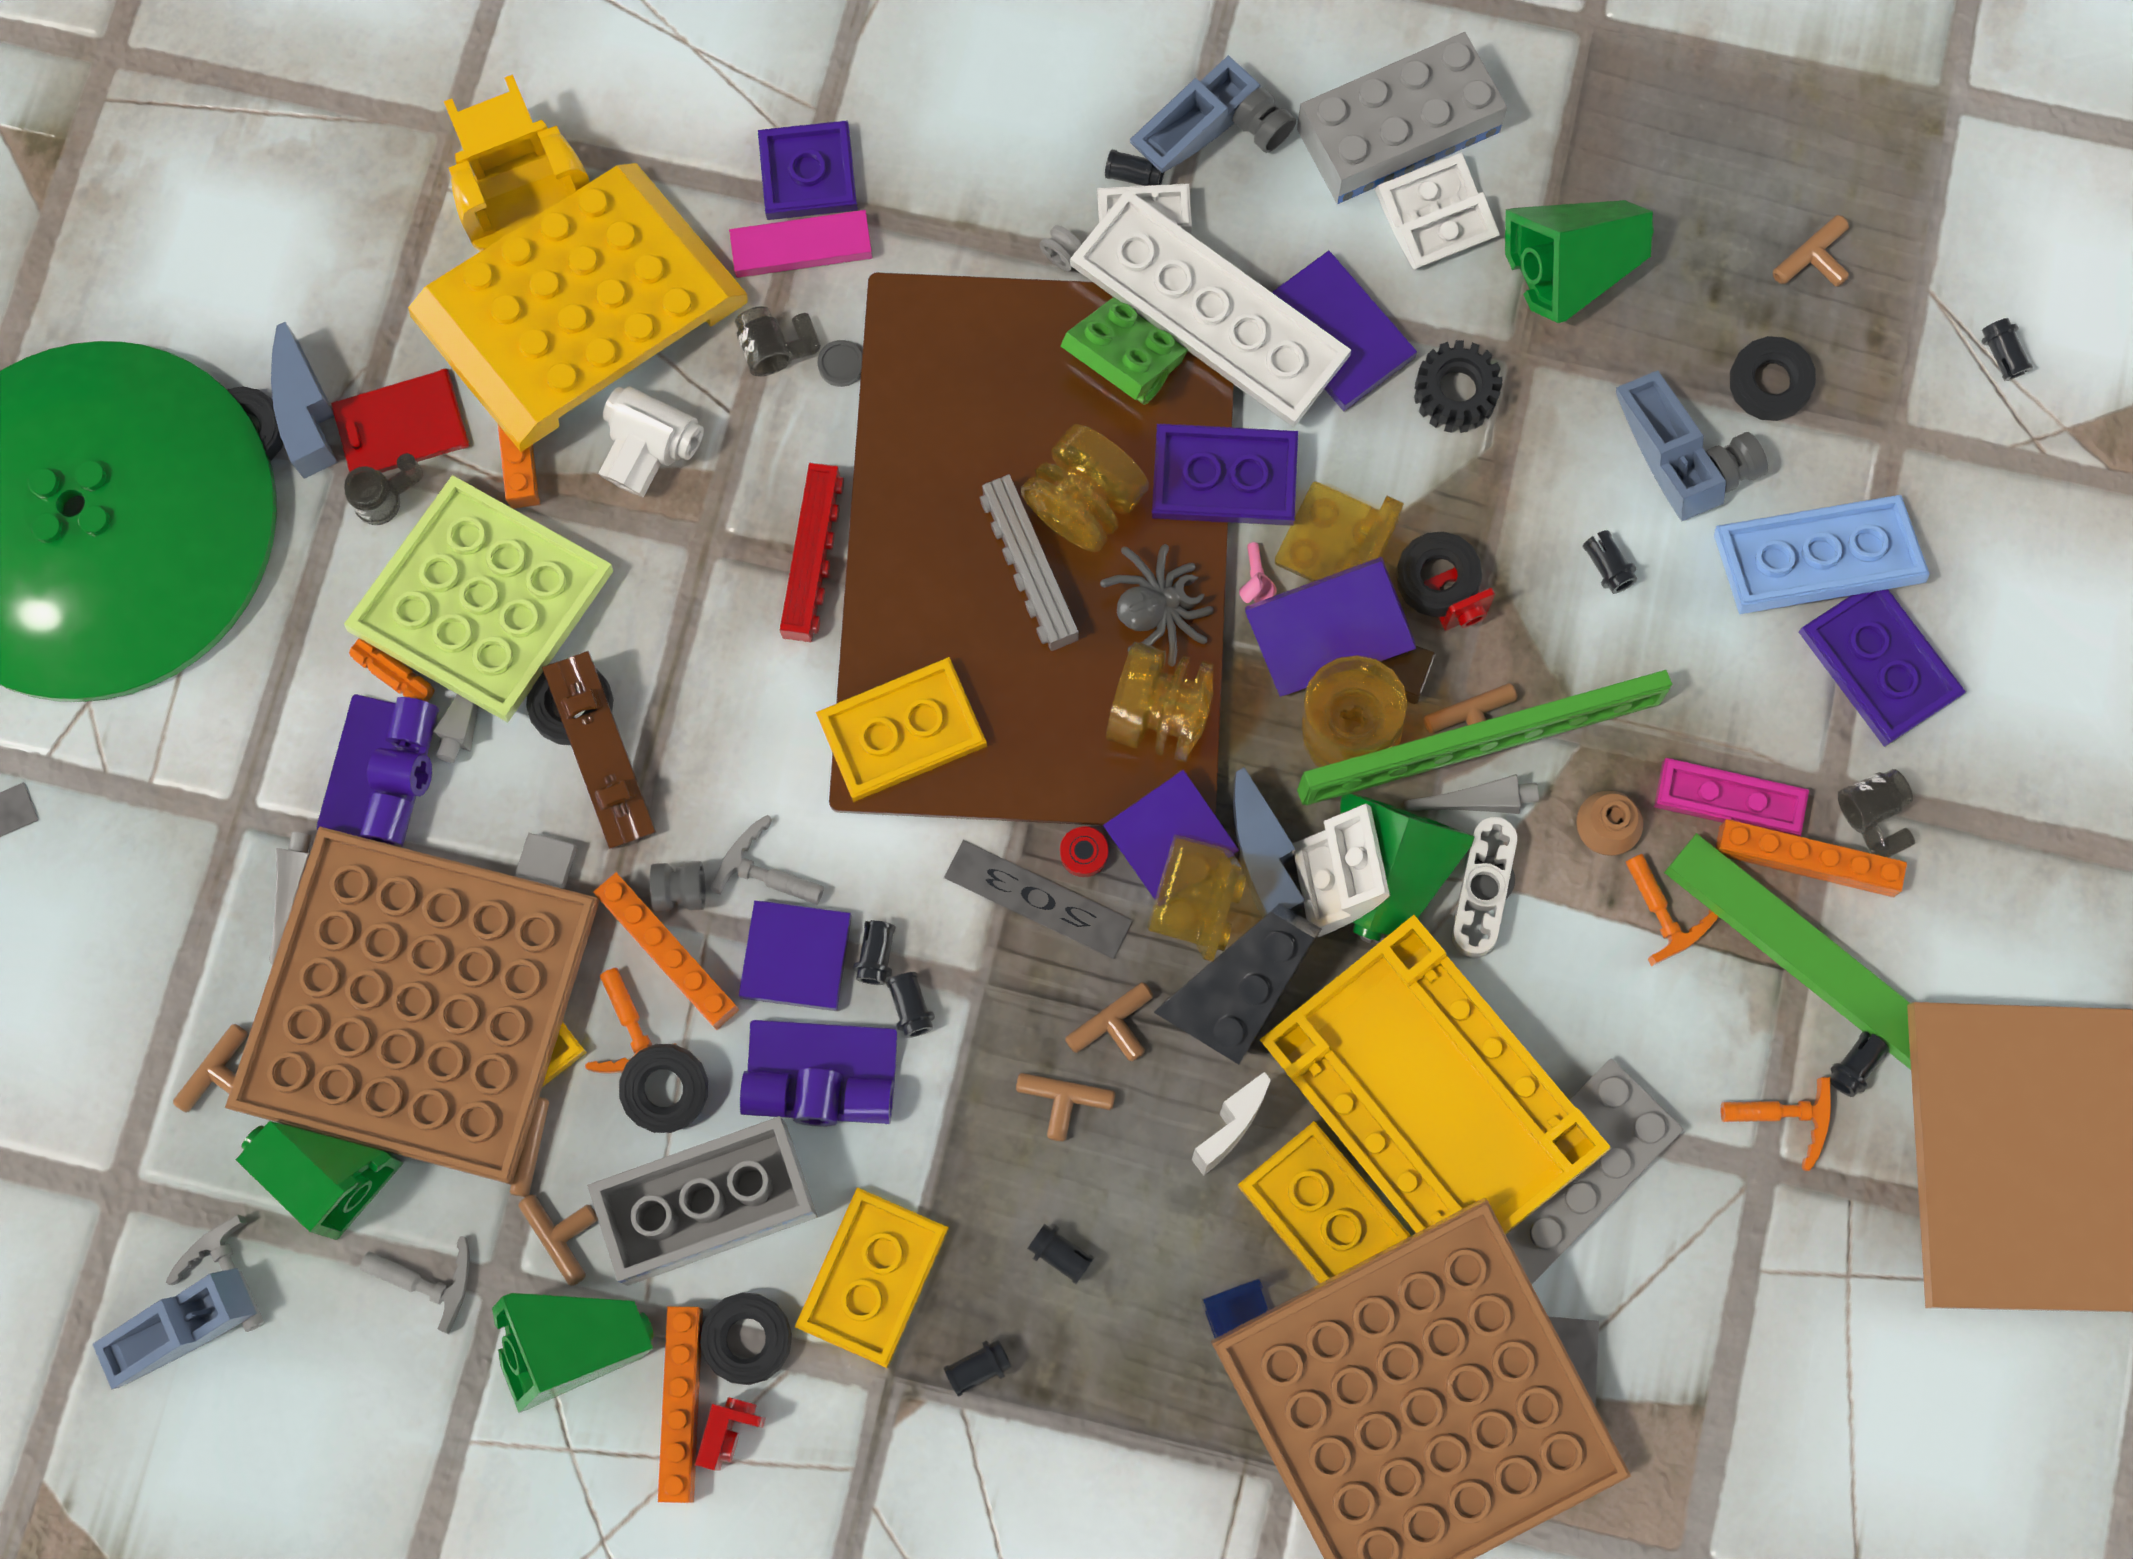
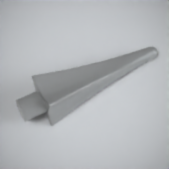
M458 694L433 731L441 738L439 741L441 744L436 757L449 763L455 762L460 748L471 751L479 707Z
M1517 774L1450 793L1407 800L1404 802V808L1407 811L1468 810L1520 814L1521 804L1539 802L1537 783L1518 784Z
M292 832L288 850L276 848L275 915L269 961L272 965L310 855L308 849L311 835Z

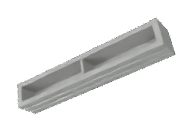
M1010 474L982 485L983 496L979 497L985 513L991 512L994 522L991 523V527L996 539L1002 538L1005 544L1002 552L1008 566L1013 564L1017 574L1013 575L1018 590L1020 592L1025 590L1028 600L1025 601L1027 611L1031 618L1036 616L1040 626L1036 630L1041 643H1048L1050 650L1053 651L1078 641L1077 627Z

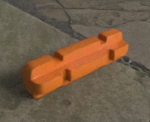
M360 638L351 647L349 654L353 660L364 668H368L373 675L399 694L403 693L404 697L416 698L426 702L432 698L435 692L434 687L421 676H416L413 670L399 660Z

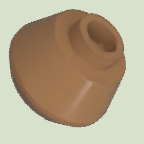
M1601 791L1591 795L1583 802L1577 814L1576 825L1581 840L1588 848L1602 855L1615 856L1629 851L1639 841L1643 831V817L1637 804L1627 795L1617 791Z

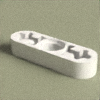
M1500 817L1486 818L1477 825L1472 835L1475 838L1467 856L1451 937L1456 950L1469 958H1479L1488 954L1497 941L1517 845L1515 828L1510 822ZM1491 830L1499 831L1500 840L1507 842V846H1499L1495 854L1494 864H1475V858L1484 862L1487 856L1488 842L1481 840V836L1488 837ZM1504 864V868L1501 870L1495 865ZM1478 875L1492 877L1498 885V894L1490 900L1478 899L1471 891L1470 884L1472 879ZM1465 905L1478 911H1494V917L1487 913L1482 917L1480 930L1483 934L1488 935V939H1481L1477 946L1470 945L1469 936L1461 934V929L1467 930L1470 928L1475 915V910L1465 911Z

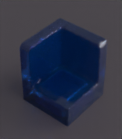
M1260 1279L1202 1300L1201 1303L1214 1339L1269 1311L1262 1293L1263 1286Z

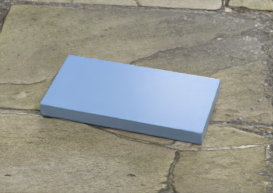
M1902 495L1718 525L1714 532L1739 614L1926 583L1930 574Z

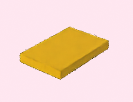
M950 657L816 712L853 802L987 747V742Z
M1315 1121L1237 1185L1318 1284L1411 1236Z
M857 1187L795 1328L888 1369L949 1228Z

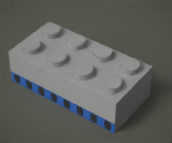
M1463 32L1300 103L1297 130L1337 204H1340L1374 189L1382 183L1403 176L1500 133L1507 105L1466 32Z
M780 1116L587 1185L617 1281L627 1286L818 1217L787 1124Z

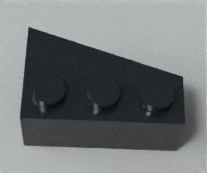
M1279 903L1168 998L1154 1013L1239 1065L1249 1053L1322 929Z

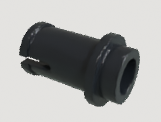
M1113 149L1108 155L1105 167V178L1142 186L1162 185L1165 172L1161 173L1147 158L1117 152V150Z
M2003 318L1983 328L1984 338L1981 340L1983 346L1989 345L2004 381L2015 379L2025 374L2024 371L2029 372L2033 369L2015 333L2019 328L2017 324H2011L2009 318Z
M1604 530L1597 533L1600 538L1598 540L1599 544L1605 552L1601 550L1594 536L1590 537L1582 547L1589 554L1603 577L1601 581L1603 588H1609L1613 594H1617L1626 590L1637 581V577L1634 574L1637 568L1633 563H1627L1611 537L1610 531Z
M865 921L859 962L854 963L853 970L857 972L856 980L871 985H884L886 977L892 975V969L888 967L893 933L896 927L893 924L882 921Z
M916 972L899 974L886 982L900 1020L896 1024L897 1030L903 1031L905 1038H913L930 1032L933 1029L931 1021L935 1018L934 1013L927 1010Z
M1863 1031L1841 1064L1834 1063L1831 1067L1830 1083L1838 1091L1850 1097H1854L1857 1092H1864L1868 1087L1865 1081L1883 1056H1886L1889 1052V1047L1876 1035L1872 1034L1870 1036L1868 1032Z
M1044 1224L1027 1249L1035 1254L1033 1257L1035 1261H1038L1039 1258L1043 1259L1071 1279L1074 1284H1077L1095 1257L1088 1255L1058 1234L1059 1227L1055 1226L1051 1229Z
M986 1340L982 1342L984 1347L944 1367L946 1376L958 1397L996 1375L1000 1379L1005 1377L1004 1371L1010 1369L1012 1365L999 1340L991 1344Z

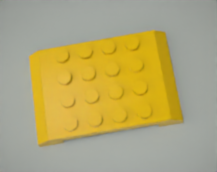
M631 163L616 165L426 285L408 309L413 321L514 445L522 452L559 428L558 418L704 322H707L712 327L747 304L748 297L744 289L638 164Z
M1415 915L1410 917L1260 1039L1262 1044L1415 1233L1486 1198L1506 1235L1611 1150L1610 1145L1583 1113L1578 1108H1575L1449 959L1445 950Z

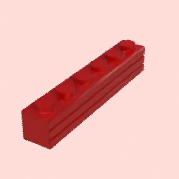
M809 463L779 629L783 639L812 642L813 633L818 634L820 616H816L818 605L823 606L825 599V588H821L823 577L828 578L830 570V560H826L828 549L832 550L834 546L835 533L831 532L832 522H837L839 518L840 506L836 504L837 494L842 495L844 489V477H840L838 466Z

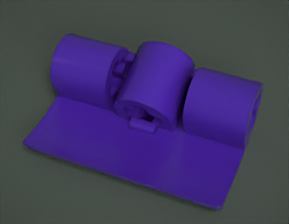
M358 694L352 696L318 818L317 830L319 827L403 847L416 796L420 797L425 794L432 778V763L427 754L439 713V708L436 705L410 697H398L396 703Z
M752 1020L749 1033L748 1068L743 1073L740 1089L741 1115L780 1116L783 1118H793L795 1123L819 1127L834 1126L837 1124V1121L890 1124L895 1086L897 1031L889 1028Z

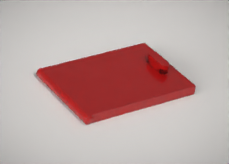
M446 368L331 403L350 476L353 481L456 450L466 449L470 446L449 370Z

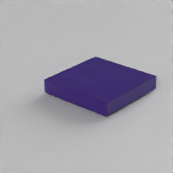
M848 120L758 130L764 206L767 220L858 211Z
M1184 770L1103 825L1158 905L1239 851Z
M754 900L739 990L740 999L837 1011L851 926V913Z

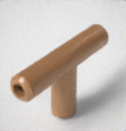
M1840 215L1832 218L1773 270L1774 279L1780 284H1786L1805 266L1811 263L1835 287L1842 285L1848 279L1849 273L1825 249L1849 229L1848 221Z
M1508 683L1433 712L1424 717L1425 727L1428 732L1435 733L1463 721H1466L1467 725L1485 721L1484 713L1515 702L1518 698L1517 691L1512 684Z
M1141 982L1066 1036V1043L1073 1052L1078 1053L1105 1032H1108L1129 1061H1135L1144 1054L1145 1049L1123 1019L1153 998L1152 991L1145 983Z
M231 1024L173 1099V1104L185 1113L189 1112L212 1082L228 1094L230 1093L236 1074L225 1065L247 1038L248 1032L237 1024Z
M1026 1073L1018 1075L1016 1090L1019 1093L1054 1099L1047 1137L1060 1142L1065 1141L1067 1138L1073 1103L1111 1110L1113 1109L1116 1095L1112 1090Z
M541 1097L538 1099L515 1177L510 1186L509 1192L511 1195L526 1197L530 1194L549 1107L548 1099Z
M536 1195L526 1196L519 1202L518 1207L568 1285L574 1286L585 1278L586 1273L566 1242L597 1222L596 1212L591 1205L586 1204L555 1226Z

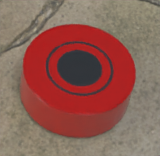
M1087 826L1070 830L1063 837L1060 844L1061 862L1069 873L1078 877H1090L1099 873L1108 860V844L1105 837L1098 830Z

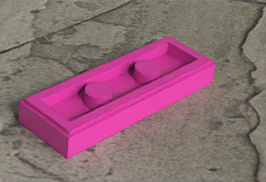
M866 210L729 229L736 278L873 258Z
M1665 758L1662 762L1654 807L1721 823L1725 819L1801 836L1809 790Z

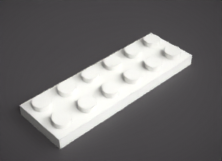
M1128 189L1124 191L1070 258V266L1120 302L1130 305L1137 314L1155 327L1168 332L1175 341L1188 349L1190 353L1292 427H1295L1350 357L1351 349Z

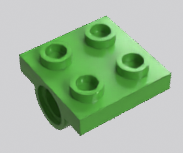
M1115 297L1067 331L1061 344L1063 349L1143 405L1154 398L1165 383L1170 372L1182 363L1188 349L1175 341L1168 332L1158 329L1137 314L1130 305L1120 302Z

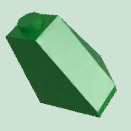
M1626 200L1506 209L1505 255L1511 269H1520L1529 290H1526L1523 295L1530 310L1556 323L1565 322L1651 257L1652 236L1654 233L1653 211Z
M1349 793L1341 797L1340 814L1364 804L1371 806L1390 894L1375 909L1353 921L1355 923L1353 932L1372 940L1381 941L1383 934L1389 935L1413 915L1417 918L1421 915L1470 849L1475 836L1430 818L1421 817L1395 808L1393 805Z
M269 1121L265 1126L260 1125L252 1130L241 1145L242 1153L235 1159L309 1232L333 1240L340 1238L404 1164L396 1156L385 1151Z
M510 1293L502 1296L492 1307L494 1325L497 1329L505 1327L506 1335L502 1338L503 1348L498 1349L499 1360L518 1413L640 1360L653 1349L651 1341H653L654 1334L651 1323L644 1312L639 1313L635 1301Z

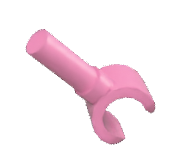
M1252 542L1247 545L1251 579L1239 589V594L1245 603H1250L1252 600L1255 603L1273 597L1277 592L1274 583L1264 574L1259 544Z

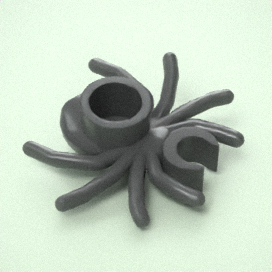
M1164 544L1158 553L1156 580L1152 571L1141 558L1128 547H1123L1121 549L1122 554L1139 568L1148 581L1140 576L1115 575L1101 580L1100 585L1105 588L1118 583L1139 584L1140 586L1126 590L1119 598L1117 604L1118 618L1128 628L1135 631H1148L1157 626V629L1143 642L1129 646L1128 652L1134 654L1148 649L1163 636L1167 626L1169 637L1168 665L1174 666L1178 651L1174 622L1193 640L1205 644L1207 643V637L1197 633L1182 618L1189 620L1211 615L1214 611L1211 606L1190 610L1203 599L1205 594L1191 598L1185 594L1183 587L1191 585L1198 577L1185 575L1173 584L1174 579L1194 571L1195 564L1187 563L1170 571L1165 579V562L1169 546Z

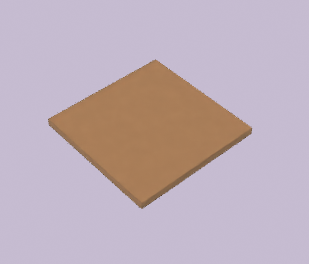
M319 827L225 1108L512 1185L600 901L596 897Z
M1928 1002L1908 1004L1925 1308L2133 1313V1009Z
M1486 1198L1469 1205L1211 1341L1324 1559H1474L1631 1477Z

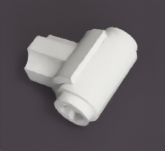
M628 386L625 389L617 387L609 396L603 411V419L609 422L610 436L615 442L598 474L619 488L644 498L661 464L669 466L681 458L689 460L695 454L703 437V426L698 424L697 418L633 387Z

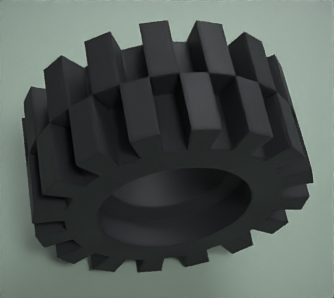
M1456 340L1454 348H1450L1448 342L1440 344L1438 352L1432 349L1427 354L1426 360L1422 361L1414 387L1416 389L1414 395L1415 404H1421L1419 412L1424 418L1429 414L1431 416L1429 424L1436 428L1439 422L1446 424L1444 431L1452 433L1454 426H1459L1460 433L1468 432L1471 424L1474 425L1475 429L1483 425L1485 417L1489 419L1492 415L1502 387V377H1498L1501 370L1498 362L1490 363L1493 355L1488 350L1483 355L1479 354L1480 345L1473 342L1470 349L1463 348L1464 340ZM1452 372L1464 373L1474 381L1476 392L1466 401L1457 402L1450 400L1441 391V379Z

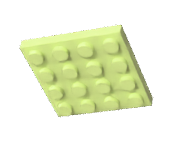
M452 475L345 621L344 625L351 634L508 723L542 674V667L549 665L613 573L612 564Z

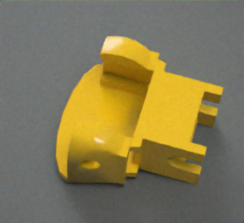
M513 74L504 78L509 92L458 111L452 98L443 101L463 148L462 151L455 153L456 165L448 168L451 173L454 200L460 221L472 245L479 251H482L590 182L581 161L564 136L559 132L557 125L548 128L542 119L534 123L532 122Z

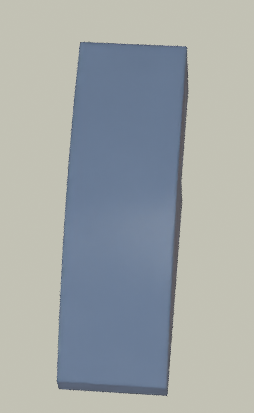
M1228 55L1201 81L1194 78L1130 138V143L1163 173L1197 153L1234 124L1232 117L1238 106L1253 91L1261 88V85Z
M286 322L280 323L276 326L272 348L271 388L273 408L280 437L289 459L305 479L338 463L319 425L334 417V413L298 339Z
M1657 370L1616 387L1617 398L1636 442L1652 474L1681 522L1724 504L1726 480L1703 449L1704 435L1660 372Z
M1244 767L1235 774L1233 792L1235 841L1239 849L1238 855L1244 878L1253 902L1262 918L1279 903L1297 913L1302 910L1305 900L1283 866L1293 859L1296 849Z
M238 1268L210 1273L178 1295L157 1301L92 1345L112 1390L120 1388L184 1356L257 1314Z

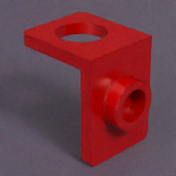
M1454 567L1425 580L1424 584L1431 589L1440 590L1445 583L1456 582L1458 577L1457 570ZM1493 588L1480 593L1478 591L1477 594L1451 605L1445 617H1438L1444 630L1447 631L1458 625L1461 628H1467L1486 618L1495 597Z

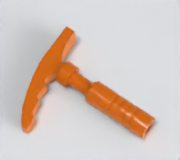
M1637 855L1625 862L1650 912L1656 914L1662 926L1660 932L1663 938L1669 941L1664 949L1648 958L1651 966L1686 950L1717 920L1718 916L1709 910V914L1699 921L1700 924L1691 927L1689 933L1681 932L1682 930L1678 922H1673L1666 908L1668 902L1644 855Z
M612 968L600 974V979L614 1006L618 1019L622 1026L627 1027L632 1038L630 1045L633 1052L637 1054L640 1050L652 1046L648 1035H643L638 1024L640 1017L618 968ZM624 1057L615 1063L612 1061L603 1063L593 1061L585 1064V1068L588 1071L603 1074L622 1073L626 1063L631 1059L628 1060Z
M1830 1077L1817 1079V1093L1813 1106L1810 1101H1799L1798 1105H1782L1779 1101L1722 1102L1720 1108L1722 1122L1780 1121L1783 1117H1798L1800 1121H1811L1812 1119L1815 1129L1811 1130L1812 1144L1808 1145L1807 1157L1802 1161V1170L1810 1171L1819 1158L1828 1132L1831 1113Z

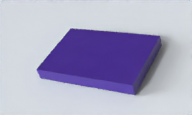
M1329 250L1271 292L1351 349L1350 357L1324 388L1343 412L1416 358L1417 351Z
M1157 424L1152 518L1294 526L1298 431Z
M1382 557L1256 602L1245 608V613L1280 697L1416 649L1415 640Z
M1888 589L1851 595L1803 626L1798 632L1884 747L1966 693Z

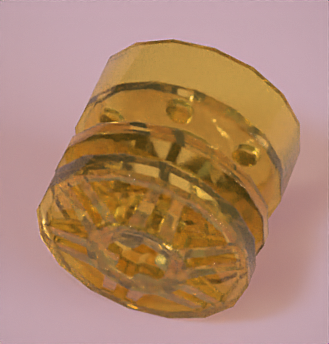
M1075 424L1069 427L1051 450L1052 458L1056 465L1047 462L1039 464L1035 469L1036 477L1027 479L1022 485L1021 495L1028 506L1053 531L1082 549L1097 552L1107 542L1106 534L1114 533L1118 528V519L1114 512L1121 514L1130 513L1149 490V482L1133 459L1116 444L1086 426Z
M1135 641L1129 651L1118 684L1108 722L1106 740L1137 748L1147 730L1151 729L1157 731L1155 742L1156 754L1163 756L1172 735L1178 737L1174 759L1187 762L1191 750L1203 735L1214 696L1213 672L1215 664L1202 661L1196 679L1192 681L1187 679L1191 657L1184 655L1173 675L1164 673L1165 650Z
M1358 655L1336 658L1316 672L1307 686L1301 729L1304 748L1316 766L1323 767L1400 745L1408 704L1404 686L1395 672L1376 659ZM1352 721L1360 724L1353 731L1345 729V727H1349L1352 724Z

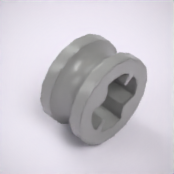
M1055 225L1050 230L1052 237L1044 238L1039 243V246L1053 264L1065 271H1070L1073 269L1070 266V258L1082 243L1069 230Z

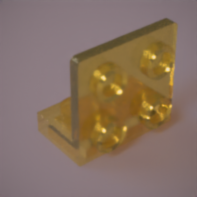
M1313 482L1295 516L1294 526H1290L1275 556L1274 563L1285 570L1314 582L1382 557L1399 522L1404 503L1386 496L1380 510L1319 482Z
M1174 834L1148 921V931L1195 943L1202 958L1213 962L1217 950L1224 951L1228 944L1232 923L1226 921L1231 902L1236 904L1240 902L1246 882V875L1240 873L1241 865L1232 851Z

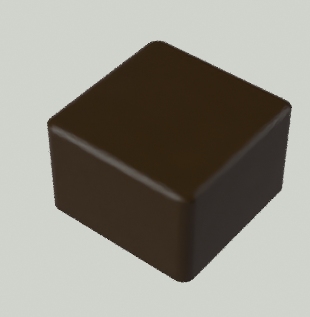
M1416 646V649L1380 661L1372 689L1409 703L1417 704L1435 653Z

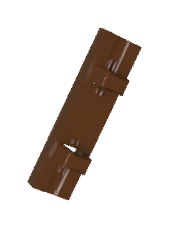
M586 651L542 667L609 849L656 833L590 652ZM597 709V711L574 719V716L582 711Z

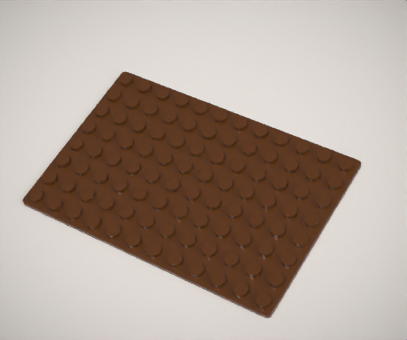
M880 272L873 273L868 278L836 704L950 657L987 742V747L855 802L852 800L832 753L829 805L834 812L1103 826L1174 775L1184 770L1216 816L1228 522L1152 518L1157 424L1232 428L1234 384L1187 351L1182 363L1170 372L1159 392L1150 402L1143 405L1063 349L1061 344L1067 331L1113 298L1112 295L1094 282ZM1009 474L1078 630V641L1053 651L1050 650L1048 643L1042 644L1036 630L1040 626L1036 616L1031 618L1027 611L1025 601L1028 600L1025 590L1020 592L1013 577V575L1017 574L1013 564L1008 566L1002 552L1005 544L1002 538L996 539L991 527V523L994 522L991 512L985 513L979 498L983 496L982 485ZM1164 544L1169 546L1165 562V579L1170 571L1187 563L1195 564L1194 571L1174 579L1173 584L1185 575L1198 577L1191 585L1183 587L1185 594L1191 598L1205 594L1203 599L1190 610L1211 606L1214 611L1211 615L1190 620L1182 618L1197 633L1207 637V643L1205 644L1193 640L1174 622L1178 650L1174 666L1168 665L1169 637L1167 626L1163 636L1151 647L1134 654L1128 652L1129 646L1143 642L1157 629V626L1148 631H1135L1128 628L1118 618L1117 604L1119 598L1126 590L1140 586L1139 584L1118 583L1105 588L1100 585L1101 580L1115 575L1140 576L1148 581L1139 568L1122 554L1121 549L1123 547H1128L1137 554L1152 571L1156 580L1158 553Z

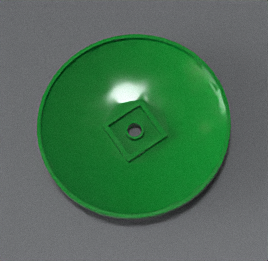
M93 341L51 348L28 356L0 371V686L33 698L59 702H89L130 695L155 686L177 675L198 661L227 634L249 605L266 570L275 538L277 493L273 468L259 437L258 430L249 415L228 390L204 370L174 354L146 345L117 341ZM83 496L85 504L82 511L75 516L66 517L64 515L66 502L72 497Z

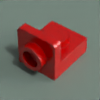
M727 1397L725 1407L712 1404L695 1465L719 1471L723 1461L731 1463L739 1438V1432L731 1431L734 1421L760 1428L764 1427L766 1418L754 1415L757 1405Z

